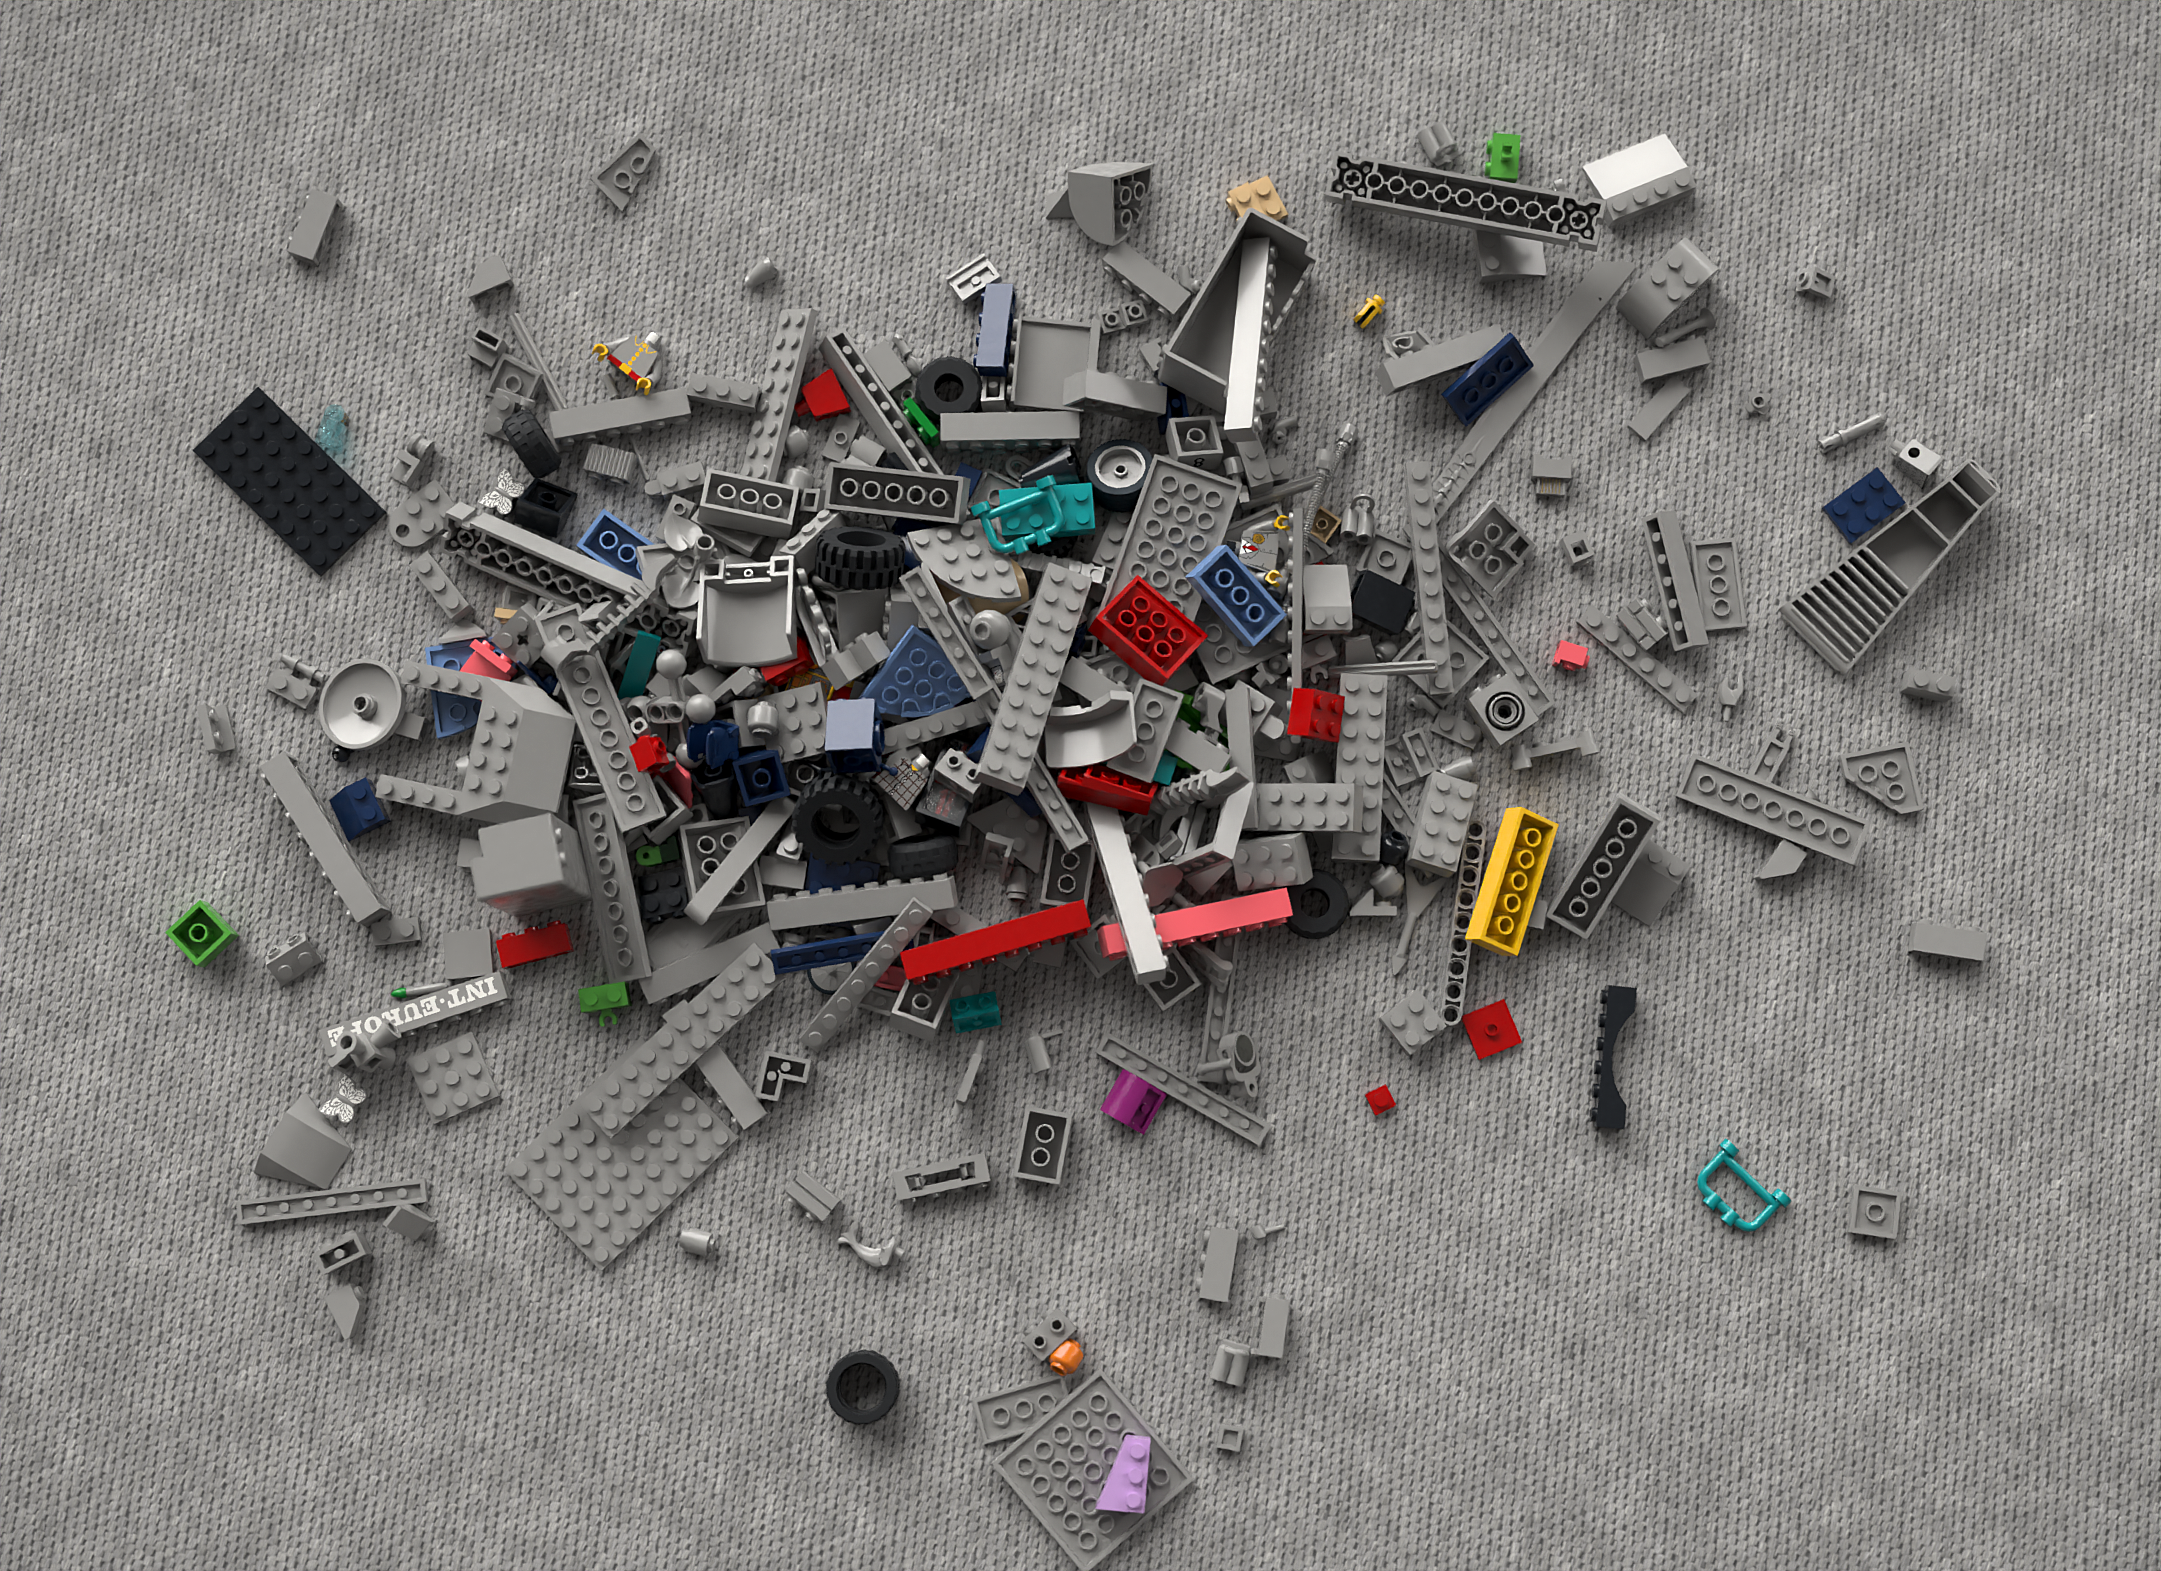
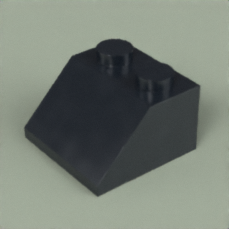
M535 478L517 500L514 522L525 528L541 532L546 536L557 538L565 528L578 493Z

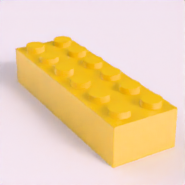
M1523 807L1506 808L1465 940L1501 956H1518L1559 824Z

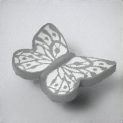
M501 467L497 479L498 487L495 488V491L483 495L478 500V503L490 509L497 508L502 515H509L513 510L515 498H520L526 490L525 485L521 482H514V476L505 467Z
M342 1073L338 1084L339 1093L336 1094L335 1098L322 1104L319 1112L328 1116L338 1115L341 1122L349 1123L355 1117L354 1108L356 1105L362 1104L367 1099L368 1094L366 1090L356 1088L355 1081L348 1074Z

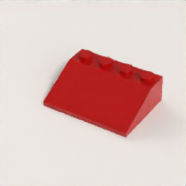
M1139 575L1096 616L1088 629L1089 632L1145 680L1160 686H1164L1208 637L1202 629Z

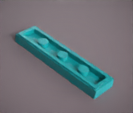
M638 630L617 695L619 700L625 697L634 698L643 695L660 643V636Z

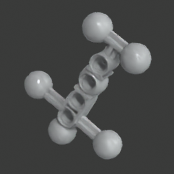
M666 650L656 660V667L658 672L668 679L671 696L650 699L647 696L641 695L634 698L625 697L619 700L628 724L639 717L643 718L648 724L652 722L657 724L677 723L681 743L676 749V759L683 767L691 769L698 767L703 762L705 755L703 756V753L699 754L698 758L703 757V759L696 763L688 759L687 733L688 728L691 727L690 719L699 724L709 722L715 714V704L708 695L685 696L681 675L686 669V660L679 651Z

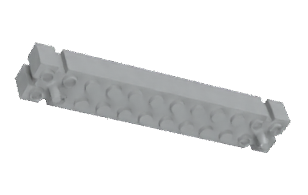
M1335 151L1331 170L1335 178L1329 177L1325 192L1326 200L1330 203L1345 205L1346 200H1351L1353 206L1357 208L1570 247V242H1577L1579 249L1597 252L1601 236V227H1597V224L1603 225L1607 209V200L1588 197L1587 202H1581L1579 195L1367 156H1361V161H1357L1354 159L1353 154Z
M462 502L457 503L445 513L443 528L448 531L441 537L439 552L453 558L459 555L463 556V562L549 600H554L565 607L579 603L584 613L593 604L613 600L616 607L620 604L627 609L630 606L624 601V597L627 594L635 600L639 598L630 588L633 583H637L645 592L647 591L643 581L485 512L479 516L476 514L475 508ZM660 590V595L653 599V603L651 605L648 604L641 614L638 613L632 622H628L624 626L625 633L636 637L638 630L660 636L659 646H669V650L679 651L686 658L698 646L696 639L698 605L695 604L685 609L672 608L667 604L663 592Z

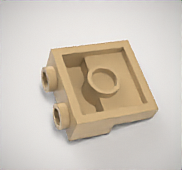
M1268 175L1250 184L1247 182L1228 191L1226 204L1231 212L1235 211L1238 218L1243 217L1248 208H1253L1276 221L1288 217V212Z

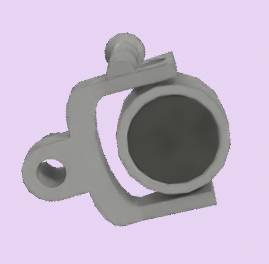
M1244 1031L1226 1034L1221 1038L1219 1048L1216 1049L1221 1061L1206 1064L1199 1062L1197 1065L1198 1074L1204 1076L1205 1073L1225 1069L1228 1081L1237 1083L1231 1086V1094L1235 1099L1240 1097L1244 1099L1256 1097L1258 1087L1255 1077L1261 1071L1257 1037L1251 1038ZM1249 1066L1247 1070H1245L1242 1073H1239L1236 1070V1068Z

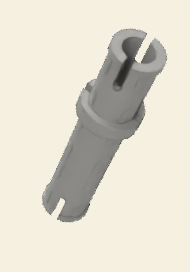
M1878 412L1849 427L1835 430L1833 434L1817 440L1820 452L1824 454L1838 446H1846L1849 441L1879 427H1883L1885 425L1884 417Z

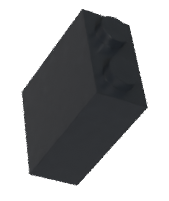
M1368 569L1360 571L1350 594L1352 618L1390 636L1398 635L1406 626L1405 618L1415 604V599L1413 598L1416 592Z

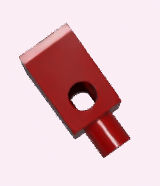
M832 368L803 386L801 391L805 400L794 405L798 417L811 412L816 422L851 412Z

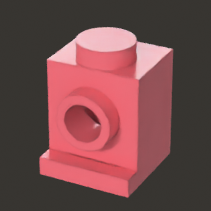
M1561 640L1558 643L1552 666L1556 667L1561 663L1564 669L1575 671L1576 668L1586 669L1590 656L1586 655L1588 648Z

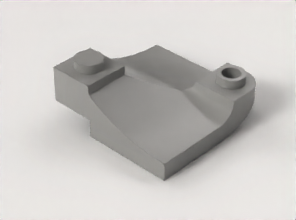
M1490 499L1461 532L1455 533L1448 541L1445 553L1456 566L1460 567L1490 597L1494 598L1524 564L1522 562L1523 558L1535 544L1523 533L1524 530L1494 500ZM1458 545V551L1454 553L1453 549Z

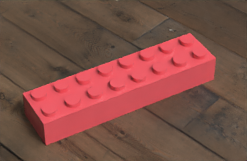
M1287 888L1154 915L1156 920V928L1154 929L1156 935L1160 934L1163 943L1162 951L1173 947V943H1178V947L1196 942L1197 938L1204 942L1219 937L1221 933H1223L1224 937L1236 935L1242 932L1241 929L1246 928V932H1251L1265 927L1264 924H1268L1269 927L1283 925V923L1287 922V918L1293 916ZM1118 923L1106 925L1097 930L1103 958L1109 957L1110 961H1115L1127 956V950Z

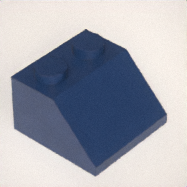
M757 750L739 755V759L733 760V767L746 807L791 795L778 750Z
M367 777L344 787L329 800L348 842L391 822L381 799L375 797L377 790L372 780Z

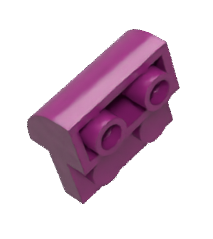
M1122 1069L1100 1110L1144 1135L1167 1094L1136 1075Z

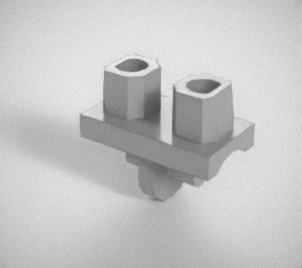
M1279 654L1270 660L1261 662L1256 667L1259 672L1252 677V680L1259 688H1263L1266 684H1273L1288 674L1286 672L1289 668L1287 656Z

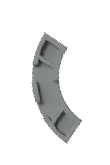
M1110 690L1103 697L1091 702V707L1084 709L1080 705L1050 707L1043 729L1046 767L1051 769L1086 767L1110 761L1130 751L1137 743L1133 693Z

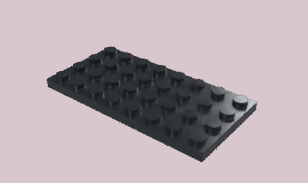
M259 387L247 396L192 450L320 577L387 513Z

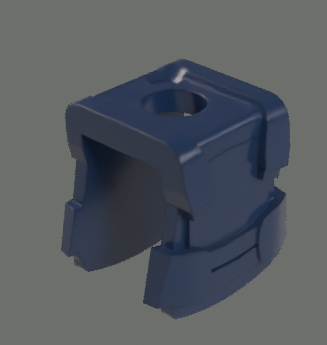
M713 720L707 724L693 723L688 728L687 733L688 759L696 763L703 759V757L698 758V755L703 753V756L706 755L707 764L711 766V769L723 765L727 759H739L738 734L740 726L721 720Z

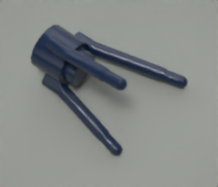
M518 660L516 662L550 698L554 696L553 692L558 683L556 673L555 676L550 673L542 678L533 667L528 669L521 661Z

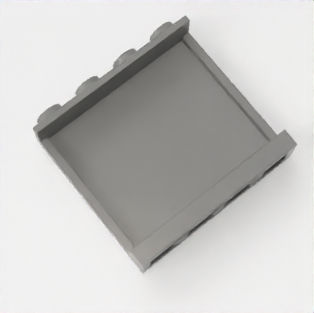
M1019 312L1018 319H1013L1012 332L1017 334L1016 341H1011L1010 355H1015L1014 363H1009L1008 377H1013L1012 386L1007 385L1006 399H1011L1010 407L1050 411H1079L1080 414L1092 415L1090 411L1063 406L1064 379L1073 376L1076 372L1085 371V368L1097 369L1101 320L1092 319L1091 323L1026 317L1022 316V312Z

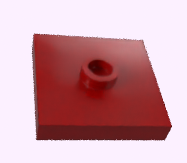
M1504 999L1461 1017L1478 1060L1522 1043Z

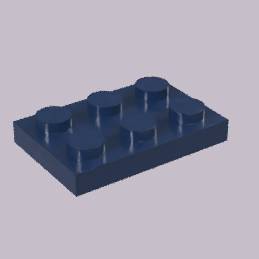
M1876 467L1822 507V510L1848 543L1851 544L1906 502L1880 469Z

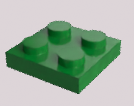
M911 397L903 402L905 418L912 428L916 427L919 432L918 437L925 446L929 444L932 448H935L940 444L938 430Z

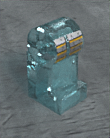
M333 404L327 407L315 439L319 446L339 452L342 451L344 445L339 437L342 427L348 422V414L340 405Z

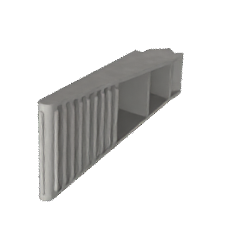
M1972 459L1965 460L1942 483L1778 609L1783 614L1781 617L1837 672L1840 671L1845 675L1980 512L2000 494L1999 484L1976 461Z

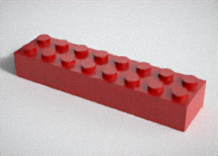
M1082 899L900 952L907 980L910 983L914 982L915 985L929 982L928 977L936 975L938 979L952 975V970L968 971L974 969L973 964L982 962L983 965L997 962L996 958L1005 955L1006 959L1019 956V951L1024 949L1033 952L1042 949V944L1051 942L1053 946L1064 943L1065 938L1072 935L1074 939L1087 936L1088 931L1091 930V923L1084 900Z

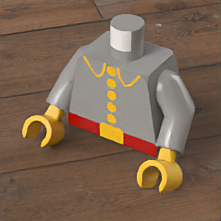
M652 331L644 341L634 334L631 337L626 336L605 345L596 344L592 350V354L600 353L597 359L599 362H602L605 356H608L609 364L634 382L637 391L639 388L644 389V395H648L650 388L661 379L662 358L654 349L662 339Z

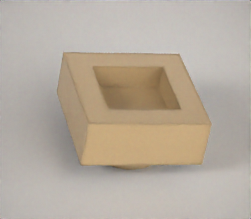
M496 608L494 617L500 621V624L505 625L518 610Z

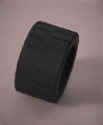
M873 1350L853 1351L842 1357L830 1370L828 1380L826 1381V1396L830 1407L833 1408L838 1417L840 1416L844 1421L856 1425H867L882 1419L893 1408L899 1396V1375L893 1363L883 1354L881 1355ZM859 1364L875 1367L880 1371L885 1380L883 1399L878 1405L867 1410L853 1408L844 1400L841 1393V1381L848 1369Z

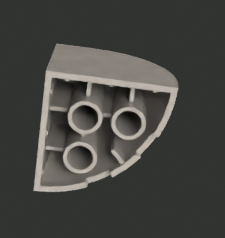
M1109 162L1087 165L1068 171L1067 183L1071 211L1077 224L1086 235L1099 243L1116 245L1130 234V228L1134 223L1138 224L1145 210V207L1142 205L1146 193L1150 194L1153 164Z
M811 583L837 650L840 653L843 652L841 649L852 642L856 644L854 639L865 632L870 635L877 631L883 639V617H888V615H885L884 608L885 594L890 595L888 587L886 589H865L863 591L843 588L837 591L832 587L817 586Z

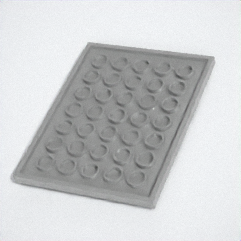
M642 1037L504 1169L600 1271H603L739 1138L681 1077L675 1080L614 1138L610 1139L579 1103L646 1043Z

